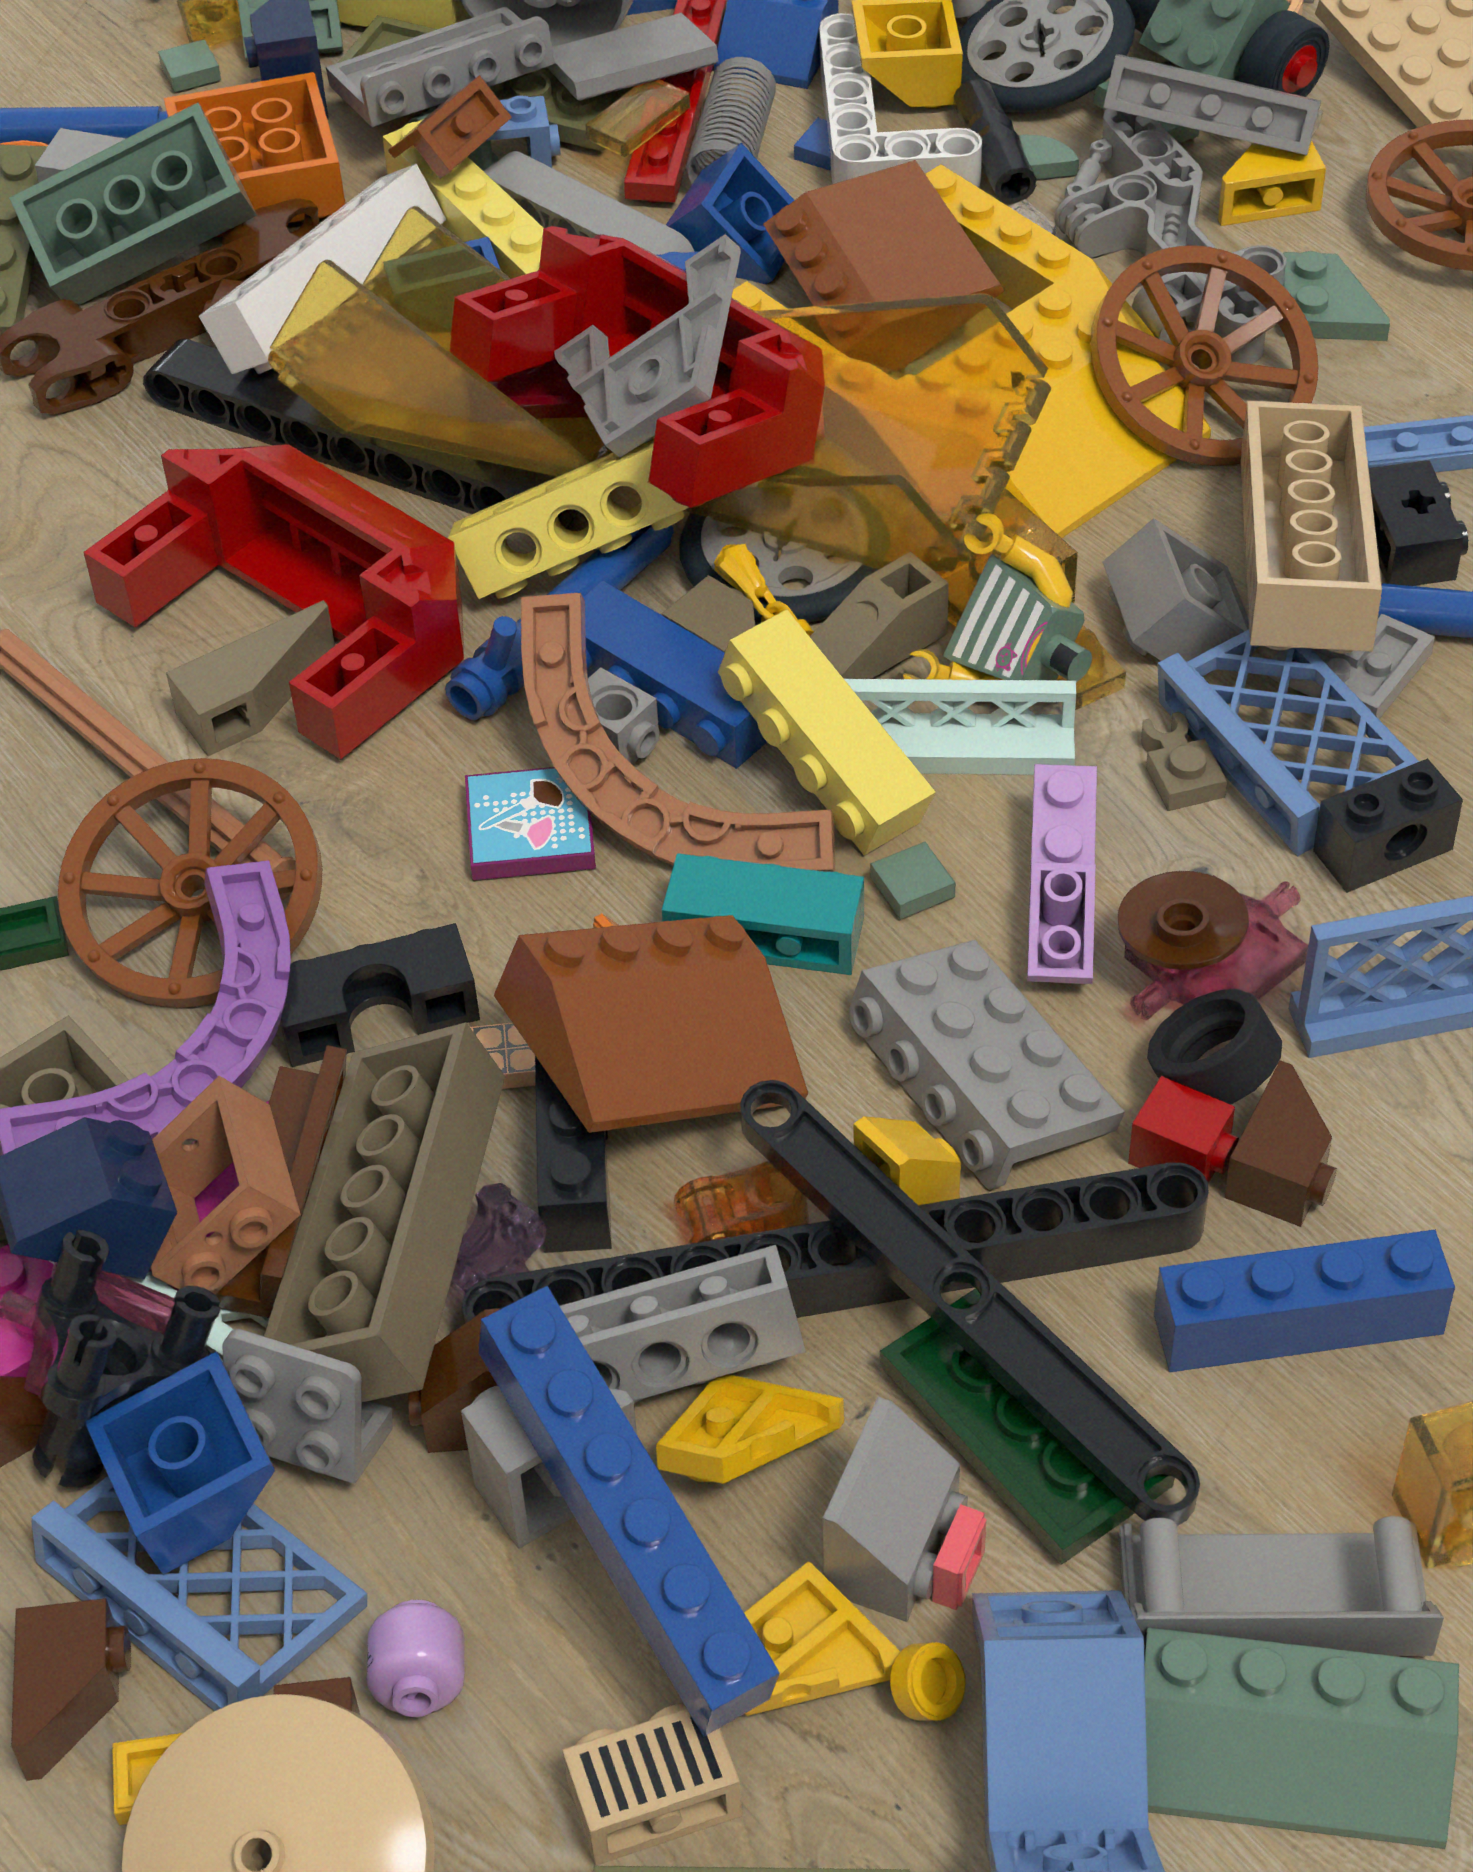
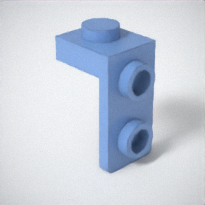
M515 96L510 99L499 100L512 118L486 141L526 137L528 156L552 168L551 156L560 155V139L558 125H549L544 96Z

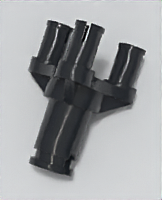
M77 1230L75 1236L69 1232L63 1238L61 1253L53 1277L47 1279L42 1285L35 1311L51 1340L54 1358L41 1391L42 1402L48 1410L32 1454L33 1463L38 1472L46 1478L54 1467L57 1455L63 1457L66 1461V1468L58 1485L75 1488L91 1485L99 1479L104 1467L85 1425V1421L208 1356L206 1343L214 1321L219 1316L221 1307H219L220 1300L213 1292L198 1286H186L180 1288L175 1294V1303L163 1333L144 1328L116 1314L98 1300V1295L95 1291L103 1264L109 1255V1245L100 1235L86 1230Z

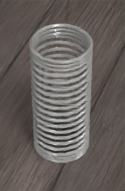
M734 57L723 61L717 66L710 83L686 164V176L691 185L702 171L701 169L705 168L704 165L708 166L710 163H713L715 160L712 158L716 160L720 158V156L715 155L713 152L723 156L725 153L722 151L728 152L742 143L757 159L776 93V81L771 71L761 62L748 57ZM733 68H748V69H751V70H753V71L758 72L759 74L754 73V72H752V71H749V70H747V69H733ZM733 73H746V74H748V75H751V76H753V77H756L757 79H754V78L749 77V76H747V75L733 74ZM732 78L746 79L748 81L755 83L756 85L744 80H733ZM729 84H743V85H746V86H748V87L753 88L754 90L749 89V88H747V87H744V86H742V85H729ZM728 89H739L751 93L752 95L746 94L741 91H733ZM728 94H729V95H740V96H743V97H745V98L750 99L751 101L746 100V99H744V98H741V97H739V96H725V95H728ZM728 100H738V101H740V102H743V103H745V104H748L749 106H746V105L741 104V103H738V102H731V101H728ZM726 128H730V129H732V130H736V131H739V132H734V131H731V130L726 129Z

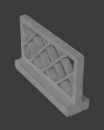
M1120 54L1115 55L1103 106L1106 109L1307 155L1309 152L1312 136L1320 126L1323 111L1319 110L1321 100Z

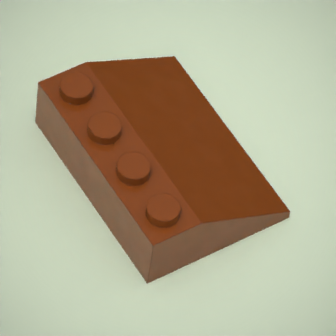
M916 160L807 191L763 223L834 340L886 376L890 375L1005 291Z
M733 915L518 936L494 997L589 1133L740 1112L743 1094L750 1086L760 1081L776 1080L785 1082L806 1099L808 1090L766 958ZM768 1103L757 1107V1109L777 1107L781 1105L775 1103Z

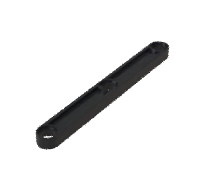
M776 1080L760 1081L750 1086L743 1094L740 1103V1119L742 1133L755 1149L1136 1515L1144 1521L1153 1518H1167L1173 1520L1177 1526L1189 1519L1195 1510L1200 1480L1195 1467L1178 1449L793 1087L785 1082ZM775 1103L785 1107L790 1113V1117L779 1126L767 1127L757 1123L752 1114L757 1107L763 1104ZM965 1282L977 1289L981 1299L970 1308L958 1309L945 1303L941 1297V1291L951 1283ZM1165 1474L1173 1476L1184 1486L1186 1496L1183 1500L1173 1505L1158 1504L1150 1499L1145 1491L1144 1484L1155 1475Z

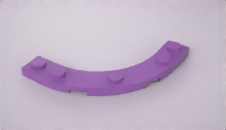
M269 860L206 868L204 885L219 934L223 958V974L217 1000L211 1013H207L195 1032L176 1050L175 1059L152 1076L144 1072L138 1077L120 1085L90 1095L0 1109V1156L84 1117L109 1123L115 1120L131 1122L143 1130L149 1131L153 1139L218 1076L223 1077L240 1088L249 1080L265 1057L277 1033L286 1003L291 964L289 930Z

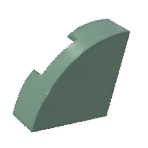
M1019 135L1023 152L1037 178L1036 180L1074 176L1077 174L1079 159L1075 152L1066 144L1041 135Z

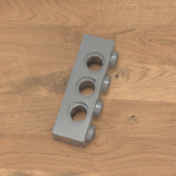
M776 1245L560 1306L607 1386L612 1389L626 1391L634 1403L650 1396L692 1384L707 1383L714 1378L759 1365L774 1364L784 1358L806 1352Z

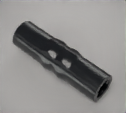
M981 79L969 80L963 83L954 94L953 105L964 128L976 132L982 139L981 166L997 198L1007 204L1020 203L1026 200L1034 192L1037 178L1023 152L1020 137L1014 131L1013 122L1004 113L990 83Z

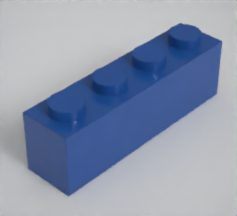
M605 581L600 582L583 596L585 600L588 678L601 667L655 697L659 726L672 729L695 743L705 754L716 756L736 769L767 743L758 728L757 721L741 701L733 699L723 686L718 670L725 652Z
M1436 1229L1159 1267L1154 1318L1170 1373L1443 1335L1455 1285Z

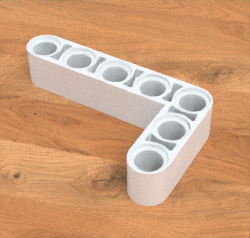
M839 13L824 18L819 27L820 72L825 119L828 126L832 184L916 160L924 173L942 164L980 188L982 139L976 132L966 128L877 132L871 77L861 67L853 15Z

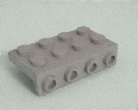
M505 6L326 67L329 86L371 127L443 103L479 75L490 87L555 64L548 23L538 16L522 20Z
M976 940L861 971L849 1008V1018L854 1030L864 1038L886 1065L892 1077L900 1082L922 1109L928 1121L936 1126L961 1157L964 1165L976 1175L987 1189L991 1190L1005 1185L1014 1163L1117 1131L1125 1113L1124 1110Z

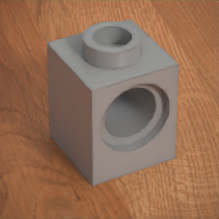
M600 667L588 678L594 707L610 741L633 765L639 758L647 757L659 741L660 731L658 728L656 698Z

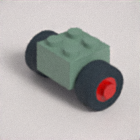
M1126 0L1135 18V29L1143 33L1138 43L1186 70L1307 97L1320 79L1327 63L1330 47L1328 34L1318 24L1307 20L1296 12L1287 10L1290 2L1286 0Z

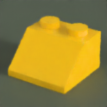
M852 0L851 9L861 67L909 107L939 108L944 105H953L954 94L961 86L963 52L952 0Z

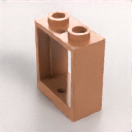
M218 1076L152 1139L177 1209L174 1221L151 1265L152 1275L177 1289L186 1286H198L216 1294L301 1215L270 1105L223 1077ZM186 1139H196L192 1144H183ZM233 1162L239 1186L200 1222L194 1198ZM210 1232H214L210 1237H206Z

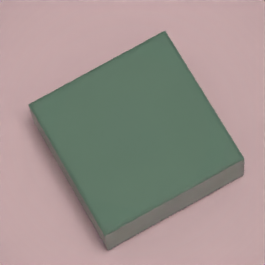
M205 39L158 51L160 65L174 92L192 89L221 80L219 65Z
M926 842L870 863V878L900 920L955 897V881Z

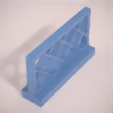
M1248 629L1187 662L1178 652L1158 662L1159 703L1171 716L1172 713L1180 712L1187 718L1189 724L1188 735L1193 741L1205 738L1226 778L1297 857L1314 848L1320 804L1308 792L1311 781L1346 786L1345 791L1419 762L1311 648L1288 649L1285 661L1252 657L1254 649L1259 646L1250 645ZM1216 669L1239 672L1235 687L1212 685L1202 676ZM1248 673L1281 677L1278 693L1244 689ZM1290 678L1316 681L1323 688L1321 698L1287 694ZM1240 705L1273 709L1270 725L1244 722L1238 716ZM1282 711L1316 714L1313 731L1279 726ZM1325 716L1352 719L1359 726L1357 736L1322 732ZM1275 743L1309 747L1306 763L1279 760L1273 754ZM1318 748L1353 753L1350 768L1342 769L1315 765ZM1362 754L1388 757L1396 765V767L1383 774L1358 771Z
M1473 896L1311 925L1301 991L1291 992L1288 1008L1308 1057L1313 1058L1473 1027V929L1465 935L1456 931L1468 921L1473 920ZM1422 930L1401 947L1392 943L1406 932ZM1358 942L1338 959L1328 954L1329 947ZM1440 942L1449 945V947L1429 962L1420 958ZM1376 954L1386 957V959L1366 974L1357 970Z
M109 1476L64 1509L58 1503L52 1501L31 1517L36 1563L82 1601L106 1598L116 1626H127L130 1641L214 1711L238 1701L263 1696L367 1607V1592L254 1503L231 1538L210 1549H233L232 1572L189 1573V1561L180 1566L179 1573L163 1575L147 1574L137 1566V1552H146V1550L136 1538L130 1523L129 1532L97 1533L86 1524L87 1521L100 1511H124ZM242 1549H274L285 1558V1571L241 1572ZM121 1552H128L127 1557ZM293 1565L299 1570H293ZM324 1589L338 1600L324 1613H293V1590ZM284 1590V1614L240 1615L241 1591ZM232 1592L231 1615L198 1616L187 1607L188 1593ZM171 1593H179L178 1598ZM292 1633H299L292 1639ZM284 1634V1647L260 1666L239 1649V1635ZM223 1635H230V1641Z

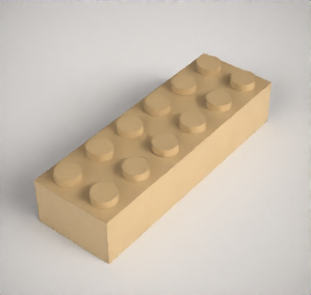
M1247 401L1240 461L1250 645L1265 646L1273 650H1288L1291 648L1326 649L1340 654L1352 651L1373 652L1382 585L1362 406Z

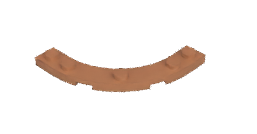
M568 593L521 597L522 667L524 687L531 717L538 730L542 744L558 774L577 800L601 824L628 844L651 857L673 866L676 855L679 853L695 856H713L719 859L759 864H776L783 867L823 872H836L834 816L831 809L781 813L722 811L698 805L691 801L688 804L676 799L659 789L658 785L639 772L610 741L600 723L592 701L587 676L585 600L582 594Z

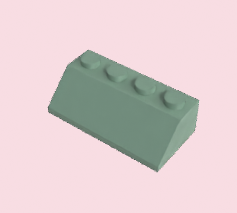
M199 103L9 197L50 288L61 300H72L78 305L257 216L235 168Z
M1147 1627L1144 1666L1149 1813L1445 1849L1448 1838L1458 1743L1459 1664Z

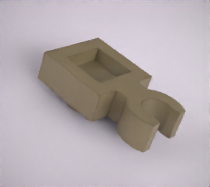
M1180 712L1172 713L1171 732L1169 733L1157 731L1150 718L1142 722L1141 744L1144 750L1148 752L1146 769L1167 811L1225 798L1227 779L1205 738L1191 742L1187 741L1189 724L1187 718Z

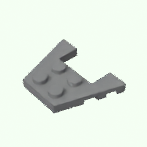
M726 234L685 261L689 304L611 357L609 356L608 337L594 325L554 351L557 362L569 374L567 379L570 385L583 398L586 404L583 408L604 445L620 458L655 437L658 418L711 399L741 254L740 247Z

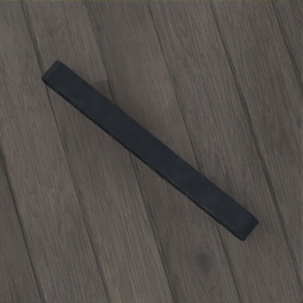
M1165 1163L918 1206L1000 1283L1178 1253L1191 1249L1200 1241L1204 1232L1209 1189L1208 1182L1203 1173L1195 1167L1184 1163ZM829 1220L488 1278L477 1282L468 1289L463 1298L462 1313L465 1324L484 1310L502 1309L545 1286H548L557 1303L561 1306L776 1245L797 1318L911 1299V1297ZM1035 1229H1044L1047 1231H1037ZM968 1241H980L981 1243H971ZM833 1264H846L845 1266H833ZM954 1282L947 1285L941 1293L974 1288V1286L965 1282Z

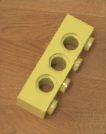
M654 438L647 443L639 445L621 458L613 452L454 522L448 539L454 542L456 555L478 599L495 593L498 599L510 596L527 586L528 582L526 579L545 570L549 576L558 575L576 566L580 562L578 556L598 547L601 553L614 551L632 540L630 533L649 525L652 526L653 530H661L683 519L685 516L683 510L689 507L676 503L670 495L648 482ZM628 486L638 492L642 501L633 508H622L613 502L610 492L617 487ZM568 509L580 511L587 518L589 525L580 531L568 530L559 522L558 514ZM515 532L525 533L533 539L536 549L527 554L517 553L508 546L506 537Z

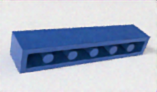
M548 1286L482 1318L479 1355L703 1737L768 1701L779 1677V1670Z

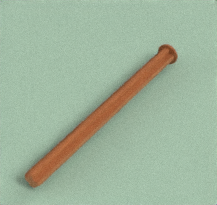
M9 629L0 631V668L128 776L133 777L152 767L169 763ZM190 789L175 791L156 798L189 826ZM212 799L210 845L221 852L245 825ZM263 840L240 863L269 860L273 872L296 869L295 858L282 857ZM292 892L279 894L281 900L288 897Z

